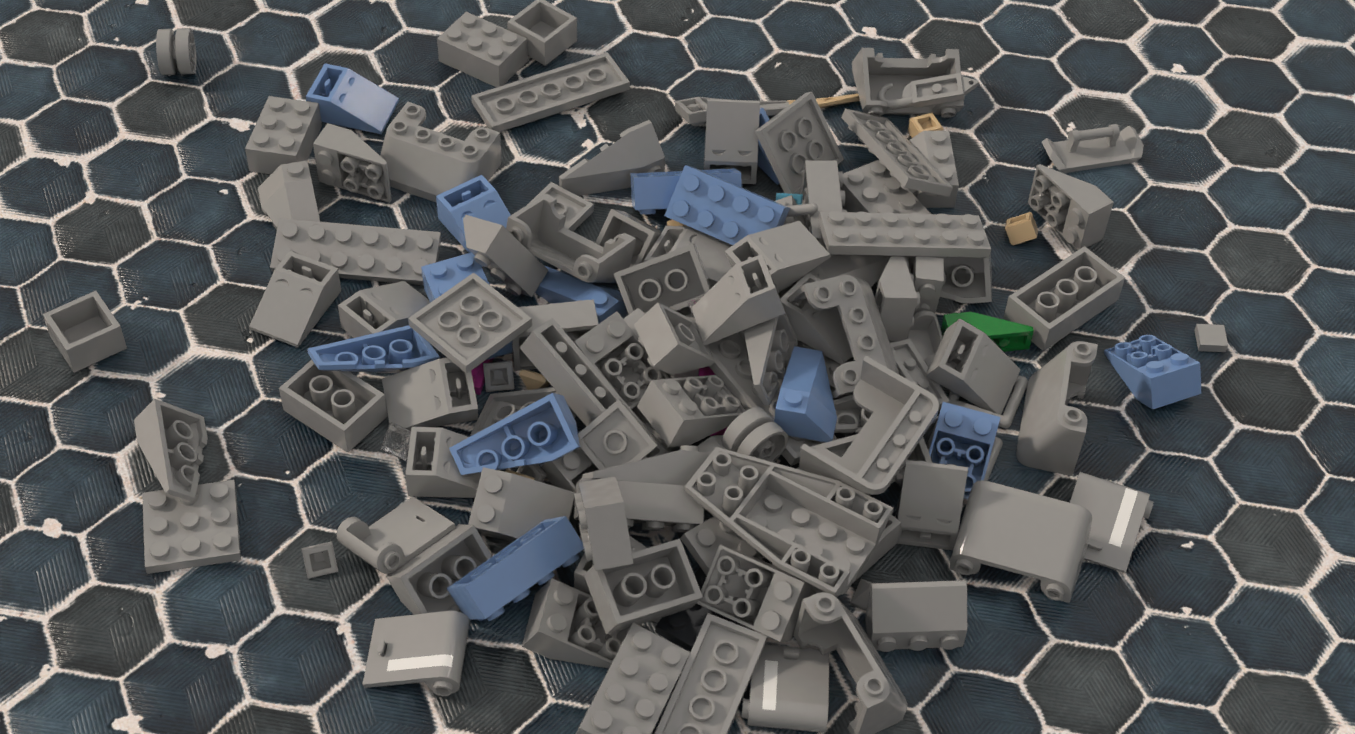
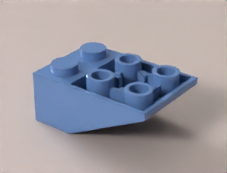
M324 64L306 95V101L319 103L321 122L377 134L383 133L399 102L398 97L351 69L330 64Z
M483 175L436 196L438 219L468 253H471V251L466 247L463 224L465 215L497 223L505 228L507 227L508 217L511 216L496 189Z
M1143 335L1137 340L1117 343L1115 347L1104 350L1105 356L1135 398L1151 409L1202 394L1200 362L1161 341L1154 335Z
M943 402L929 454L933 463L968 467L963 498L968 500L973 484L985 478L1001 417Z

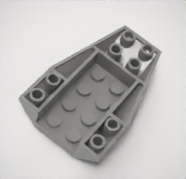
M715 447L685 485L684 489L705 510L778 568L834 596L843 595L848 591L873 554L893 512V507L838 480Z

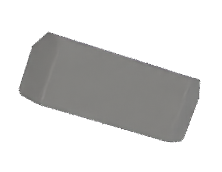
M1117 124L1082 131L1071 130L1069 131L1068 140L1052 142L1048 138L1042 141L1050 160L1062 173L1134 163L1142 157L1144 144L1133 127L1127 126L1120 131Z

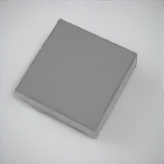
M1196 324L1194 331L1198 351H1227L1228 342L1224 325Z

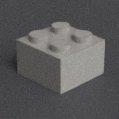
M535 0L507 21V30L527 38L528 56L546 66L577 41V18L545 0Z
M97 291L43 314L51 339L73 372H77L127 349L120 324Z

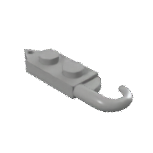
M961 73L911 81L904 88L902 98L887 100L885 93L894 86L890 83L884 85L879 90L877 99L887 102L888 109L891 110L941 104L965 99L964 96L979 86V81L964 77Z

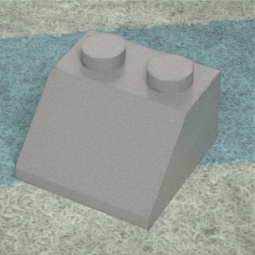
M611 209L595 243L604 247L606 241L609 239L617 241L618 237L623 233L636 238L630 265L632 267L645 262L644 259L662 231L624 211Z
M659 302L634 324L639 335L638 341L645 348L649 356L647 360L657 371L662 370L670 375H676L708 367L715 363L707 345H703L695 321Z

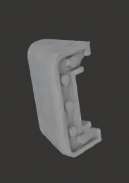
M861 48L852 62V73L862 111L876 116H882L883 114L925 115L933 113L934 115H941L943 118L954 117L964 107V100L918 108L912 106L891 110L888 109L887 102L878 100L877 96L879 90L886 84L892 83L894 86L886 91L885 98L887 100L902 98L904 88L911 81L961 73L959 49H946V55L936 58V54H930L927 59L883 58V53L874 55V48Z
M548 194L542 195L508 217L506 229L534 256L585 282L617 283L613 273L629 268L631 265L636 238L623 233L618 237L617 241L609 239L605 242L604 247L565 228L566 216L563 214L559 215L556 212L554 204H556L557 199Z
M1083 341L1073 342L1030 376L1026 389L1016 450V458L1021 464L1031 468L1073 476L1086 434L1087 416L1080 409L1068 406V403L1072 397L1077 395V398H1084L1086 384L1092 364L1096 358L1098 344Z
M977 481L973 484L950 559V570L957 571L962 575H970L979 572L981 564L1039 579L1041 580V590L1048 598L1070 603L1088 548L1092 514L1085 507L989 481Z
M821 592L803 599L793 635L800 648L806 647L807 644L814 645L820 648L819 651L822 655L837 650L857 684L856 693L860 701L855 703L854 706L856 717L849 723L848 730L850 734H875L900 722L907 711L906 698L858 619L830 593Z

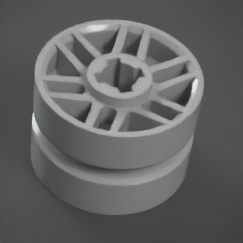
M179 28L175 35L172 29H158L156 52L161 75H176L177 69L181 75L195 74L196 45L193 30L191 28Z
M754 407L740 414L728 426L722 438V445L726 450L773 463L783 453L788 443V434L761 407Z

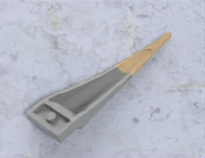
M858 94L817 98L816 101L820 108L857 102L860 99ZM694 97L675 101V110L689 124L693 126L706 124L707 99L716 98ZM795 100L760 101V108H764L768 118H773Z

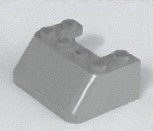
M410 102L404 105L387 127L380 156L388 165L390 187L436 203L437 195L475 177L483 175L489 181L502 163L500 132L481 127L473 130L466 140L463 141L421 127L426 120V111L422 106Z
M850 275L836 276L806 283L788 297L790 303L807 299L808 303L817 310L838 308L855 361L841 364L835 369L833 381L836 391L832 393L833 400L854 393V388L861 379L862 363L865 356L899 374L872 289L866 281Z
M865 356L862 363L861 379L854 388L853 398L858 406L872 413V415L842 458L828 449H813L803 444L800 448L799 468L806 472L838 480L865 494L877 495L887 490L938 414L939 402L931 392Z

